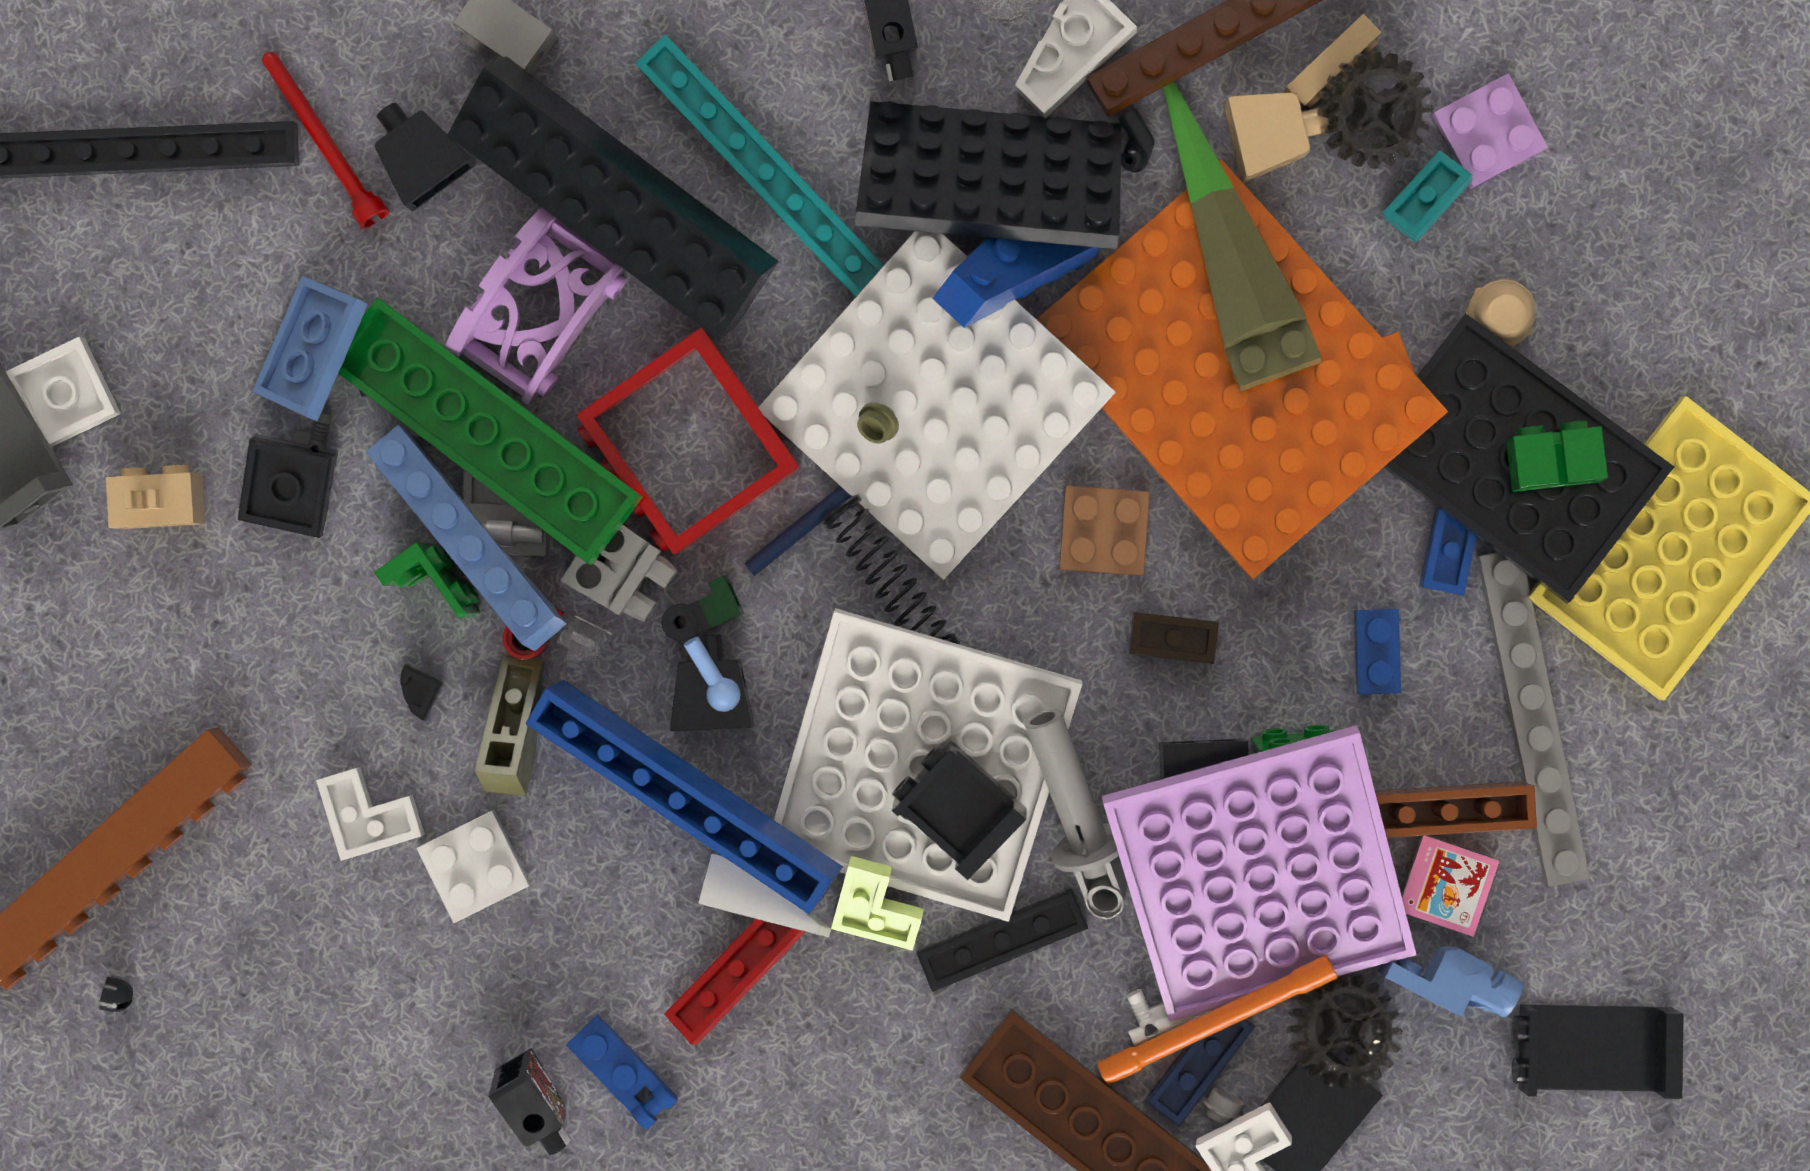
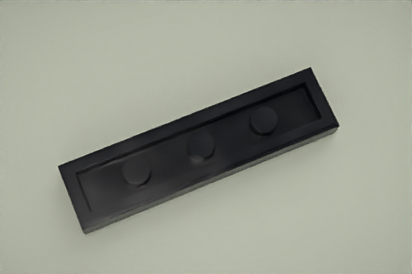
M1071 888L1012 912L1009 922L997 918L916 951V954L930 988L934 992L1088 929V926Z

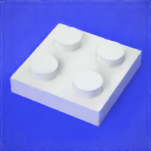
M77 337L6 371L50 447L121 414L89 345L83 337Z
M495 810L417 847L421 859L453 923L531 885Z

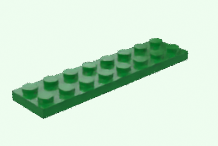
M377 297L363 315L338 374L587 564L592 565L643 496Z

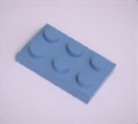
M302 276L252 392L305 417L318 421L368 303Z

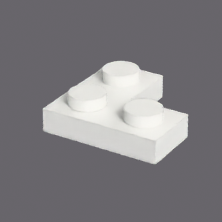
M361 767L316 780L341 861L425 835L413 794L372 806Z
M1269 1102L1197 1138L1196 1148L1211 1171H1266L1260 1160L1292 1145V1136Z

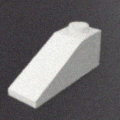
M711 854L698 904L829 937L831 929L813 912L810 914L806 913L723 856Z

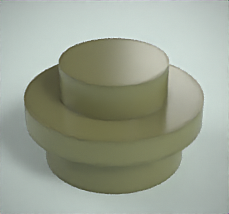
M871 402L865 404L860 410L857 427L861 435L868 441L880 444L892 439L897 434L899 422L894 412L888 406Z

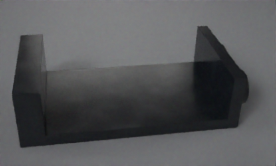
M1520 1004V1016H1514L1512 1021L1513 1038L1515 1041H1519V1058H1513L1512 1060L1513 1082L1519 1084V1089L1528 1097H1537V1090L1656 1092L1664 1099H1682L1684 1014L1672 1007Z

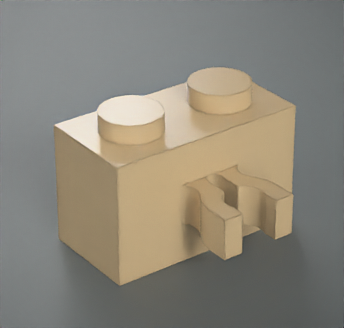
M189 465L162 466L163 474L147 475V468L120 469V476L106 477L108 527L113 529L205 524L202 474L189 472Z

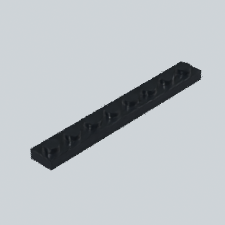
M294 121L0 133V179L299 166L298 124Z

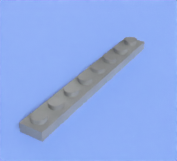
M1498 552L1477 556L1523 781L1535 785L1537 828L1534 829L1545 886L1551 887L1590 879L1532 600L1528 597L1530 595L1527 574Z

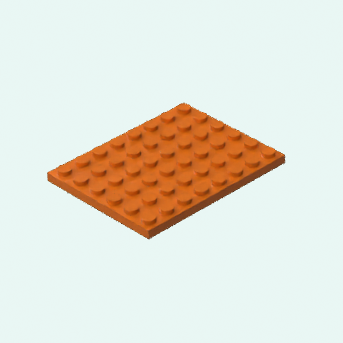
M1221 159L1219 162L1306 315V321L1321 355V363L1239 392L1224 354L1187 189L1041 314L1037 320L1116 391L1101 408L1102 411L1247 576L1253 580L1448 411Z

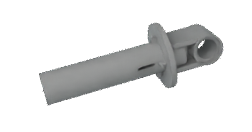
M1048 709L1038 712L1025 721L1024 726L1066 835L1054 847L1051 853L1053 864L1061 871L1075 873L1086 902V907L1091 914L1101 919L1114 918L1123 910L1128 884L1110 824H1102L1061 711L1058 709ZM1101 889L1110 890L1113 894H1106Z

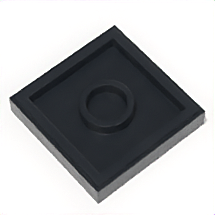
M255 436L250 438L237 520L312 537H322L327 517L336 454Z

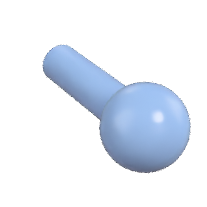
M698 636L688 640L684 647L708 685L706 693L708 703L717 711L725 712L732 710L740 700L739 686L732 679L724 678Z

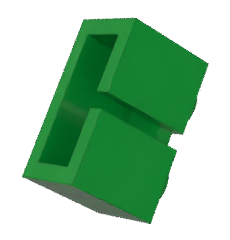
M1574 421L1561 424V432L1544 433V426H1530L1517 429L1518 436H1513L1506 441L1512 492L1598 483L1608 478L1602 426L1588 428L1587 421Z

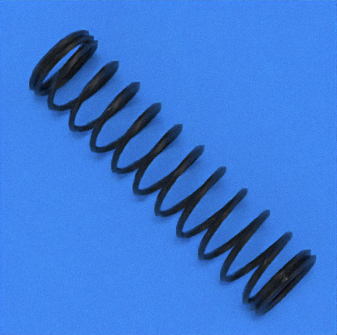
M857 494L827 513L821 521H824L827 529L839 527L843 522L835 524L833 522L846 510L858 505L862 498H859ZM863 509L855 514V516L859 517L838 535L837 543H843L852 537L842 538L869 513V509ZM875 522L866 526L864 530L868 531L847 550L845 556L852 557L859 554L861 550H853L876 530L879 523ZM887 536L879 538L873 543L878 545L860 560L855 570H864L872 564L869 563L862 566L888 541ZM893 550L883 556V558L888 559L867 577L865 584H873L881 578L872 579L897 556L898 550ZM902 564L894 568L892 572H898L876 592L874 598L879 599L888 595L891 591H883L907 569L908 565ZM911 578L901 585L908 586L884 608V612H891L900 606L894 604L917 583V578ZM921 592L912 597V599H919L895 620L894 626L907 623L910 618H903L925 599L927 592ZM936 606L923 609L921 613H928L910 630L915 631L936 611ZM946 620L934 622L930 627H938L929 636L934 637L945 626ZM954 633L941 638L942 640L949 639V642L960 644L958 637Z

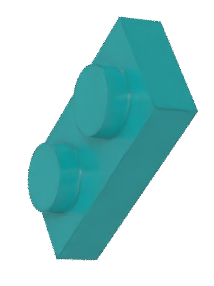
M1439 150L1385 209L1383 219L1417 243L1473 181L1472 174Z

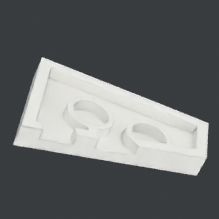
M1064 0L1062 3L1060 2L1053 15V21L1043 39L1038 42L1015 84L1016 91L1043 118H1047L1087 80V76L1096 72L1137 33V26L1110 0Z

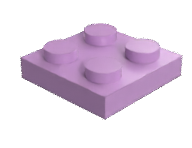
M1509 73L1431 115L1456 163L1472 174L1473 181L1468 185L1470 189L1548 148Z

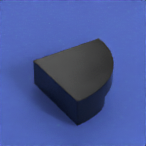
M405 664L400 678L403 696L410 711L419 719L425 721L444 682Z

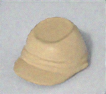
M1501 279L1489 282L1481 288H1476L1470 299L1466 314L1513 347L1532 333V326L1536 318V304L1532 294L1523 285L1513 280Z

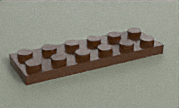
M1013 1009L1007 1013L960 1073L961 1080L1077 1171H1211L1204 1159L1111 1086L1107 1085L1102 1079Z

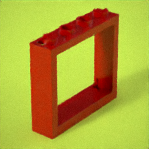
M702 327L576 415L582 423L577 428L581 437L591 449L597 445L606 457V460L601 462L602 466L643 496L633 511L639 518L646 514L655 527L649 532L663 552L670 549L673 555L683 552L801 469ZM697 350L778 466L686 531L677 535L597 419Z

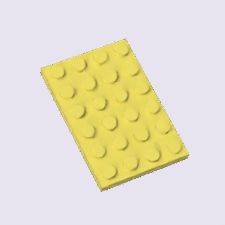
M1687 396L1679 398L1645 442L1647 447L1675 467L1572 601L1566 604L1538 582L1530 590V595L1528 596L1539 608L1654 697L1663 701L1810 514V491Z

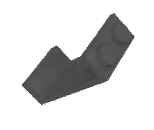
M0 363V531L14 528L25 522L72 487L73 483Z

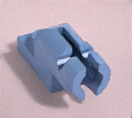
M1438 946L1423 976L1420 975L1423 967L1407 958L1397 960V962L1381 964L1378 970L1385 978L1462 1017L1467 1005L1505 1018L1515 1007L1524 987L1523 982L1503 971L1494 973L1493 967L1489 963L1458 947Z

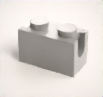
M469 0L453 22L463 33L459 39L478 54H481L485 48L497 57L495 62L508 57L531 75L534 74L558 40L551 28L511 0Z

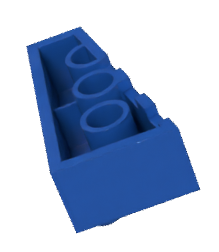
M988 237L952 271L932 299L965 328L1004 308L1007 303L1032 294L1035 289L1048 282L1051 284L1063 278L1066 273L1074 269L1077 271L1083 268L1101 248Z

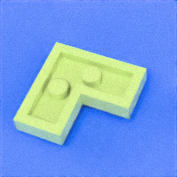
M851 856L831 929L913 950L924 909L884 898L892 866Z

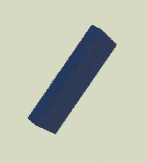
M1244 1019L1183 1048L1145 1098V1102L1176 1126L1180 1127L1254 1030L1255 1025L1249 1020Z

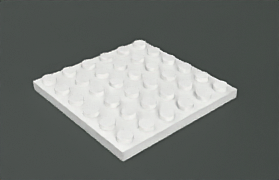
M915 231L758 408L764 417L851 496L859 495V498H862L859 503L865 509H869V512L944 580L1116 391L1016 300L1007 303L1004 308L963 328L932 298L952 271L968 256L943 233ZM867 403L883 404L894 412L899 422V431L892 439L877 444L868 441L861 435L857 422L860 410Z
M835 608L774 821L842 865L841 873L846 874L851 856L892 866L887 885L889 887L1009 922L1049 794L1024 723L1029 717L1038 712L1058 709L1063 715L1067 729H1069L1082 687V680ZM951 740L1027 808V820L969 880L965 879L955 870L956 861L902 813L897 816L891 811L895 799L892 793L907 776L914 779L924 769L921 762L935 746L939 745L943 749Z

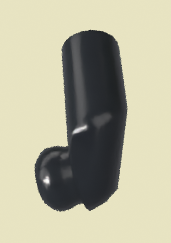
M1137 108L1122 115L1118 120L1129 137L1125 150L1121 154V166L1126 171L1137 173L1148 165L1155 140Z

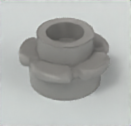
M1214 1087L1210 1096H1206L1203 1099V1103L1208 1107L1206 1114L1221 1124L1225 1125L1231 1119L1235 1120L1241 1117L1239 1113L1244 1105L1243 1101L1218 1087ZM1225 1093H1227V1094H1228V1099L1225 1098V1097H1223L1222 1095H1224Z

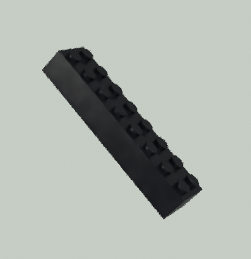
M508 57L483 67L447 134L448 137L718 340L722 339L738 325L779 262Z

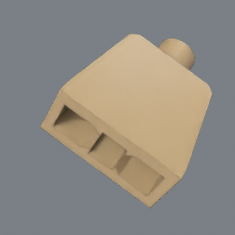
M1293 92L1228 97L1223 105L1242 182H1248L1304 158L1310 152L1308 137L1329 131L1328 117L1324 107L1302 112L1298 95Z

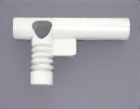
M1137 989L1126 995L1139 1024V1027L1128 1031L1134 1046H1138L1210 1012L1206 1011L1169 1021L1164 1003L1161 1002L1149 1008L1142 989ZM1147 1024H1152L1157 1028L1155 1032L1149 1035L1145 1034V1026Z

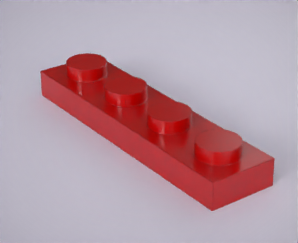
M755 919L664 1015L691 1045H697L795 944L805 931Z

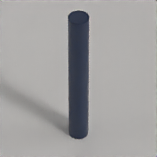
M841 486L837 487L744 564L756 576L819 525L827 513L852 496Z

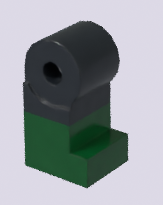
M727 575L708 582L712 594L691 604L681 603L666 609L661 621L665 634L673 640L682 641L690 639L744 614Z

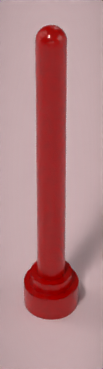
M266 52L262 57L263 65L353 200L350 204L353 208L352 216L361 229L370 228L376 224L371 217L378 214L382 220L388 216L390 210L380 196H375L372 191H366L278 55L274 52Z

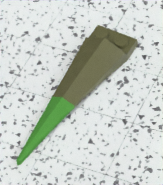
M1174 82L1163 87L1193 212L1224 354L1239 392L1321 363L1320 352L1299 302Z

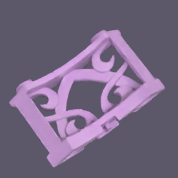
M542 207L515 235L517 241L514 248L508 251V257L504 259L502 256H499L479 284V287L484 289L483 293L478 294L476 297L477 301L471 307L467 306L464 308L444 347L456 357L463 354L523 396L521 401L528 406L538 395L545 398L551 392L559 379L554 373L573 342L608 297L614 300L627 282V279L622 276L625 269ZM549 236L560 242L562 245L567 247L572 252L563 257L560 250ZM582 258L604 273V275L594 285L587 286L583 284L582 278L591 271L587 268H578L570 273L568 266ZM531 260H538L540 269H543L548 262L551 266L548 270L535 276L528 275L526 272V265ZM555 277L560 299L559 320L539 328L517 331L520 321L519 308L515 298L507 290L513 281L520 285L537 286ZM575 294L587 297L576 311ZM499 306H506L509 309L510 317L507 330H501L504 327L505 319L497 321L493 316L495 309ZM557 338L547 354V351L540 343ZM477 339L501 345L500 356L481 344ZM512 346H519L517 357L520 364L524 367L526 357L534 355L537 358L538 365L532 378L508 362Z

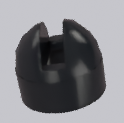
M108 976L102 990L99 1010L121 1012L127 1009L132 1003V986L122 979Z

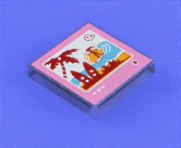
M1433 835L1417 836L1400 886L1406 916L1475 939L1502 859Z

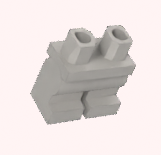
M623 523L601 552V555L606 557L604 561L597 558L592 565H589L576 555L560 581L607 607L617 615H624L626 613L638 620L647 621L657 602L639 590L647 578L667 588L677 574L678 569L667 558L662 556L664 552Z

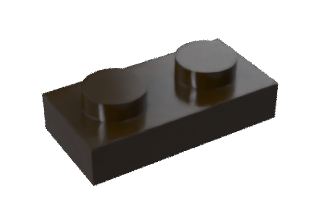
M1133 612L1128 654L1214 664L1219 622Z

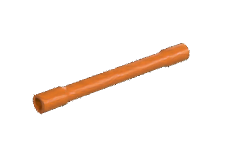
M1326 954L1294 969L1285 977L1138 1046L1128 1047L1097 1062L1101 1076L1107 1085H1111L1142 1070L1152 1062L1278 1003L1329 983L1338 978L1334 966Z

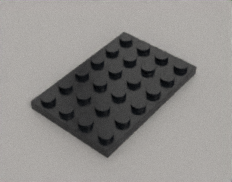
M870 101L855 225L1117 249L1120 233L1122 124L1106 121L1074 120L1063 117L1043 118L1041 116H1030L1021 113L986 112L978 109L942 108L935 105L898 104L892 101Z
M1465 313L1417 375L1420 381L1448 412L1384 468L1567 604L1572 601L1675 466ZM1574 421H1587L1588 428L1602 426L1607 479L1598 483L1512 492L1506 441L1513 436H1518L1517 429L1530 426H1544V433L1561 432V424Z

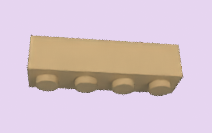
M1363 13L1290 82L1283 92L1297 93L1301 110L1306 105L1311 108L1322 98L1319 93L1325 87L1330 90L1341 80L1338 75L1344 69L1349 72L1360 62L1357 57L1363 51L1368 54L1379 44L1376 39L1382 32Z

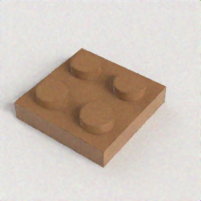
M1066 485L1059 570L1144 576L1150 492Z

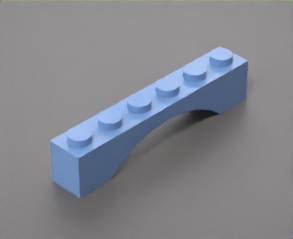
M397 425L366 451L371 460L521 644L536 651L567 625V622L544 594L481 524L452 487L439 466L413 435L400 425Z

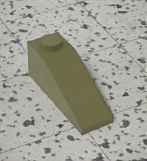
M505 656L501 658L475 767V773L485 792L527 795L535 760L538 732L525 723L541 697L544 673L543 660L518 659Z

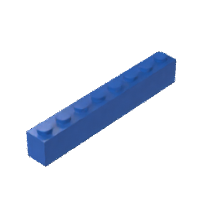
M565 680L545 689L525 723L808 914L823 900L843 868L842 865Z

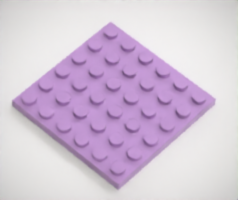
M1357 725L1102 796L1104 808L1169 1021L1219 1008L1289 975L1294 969L1326 954L1338 976L1416 955L1365 750Z

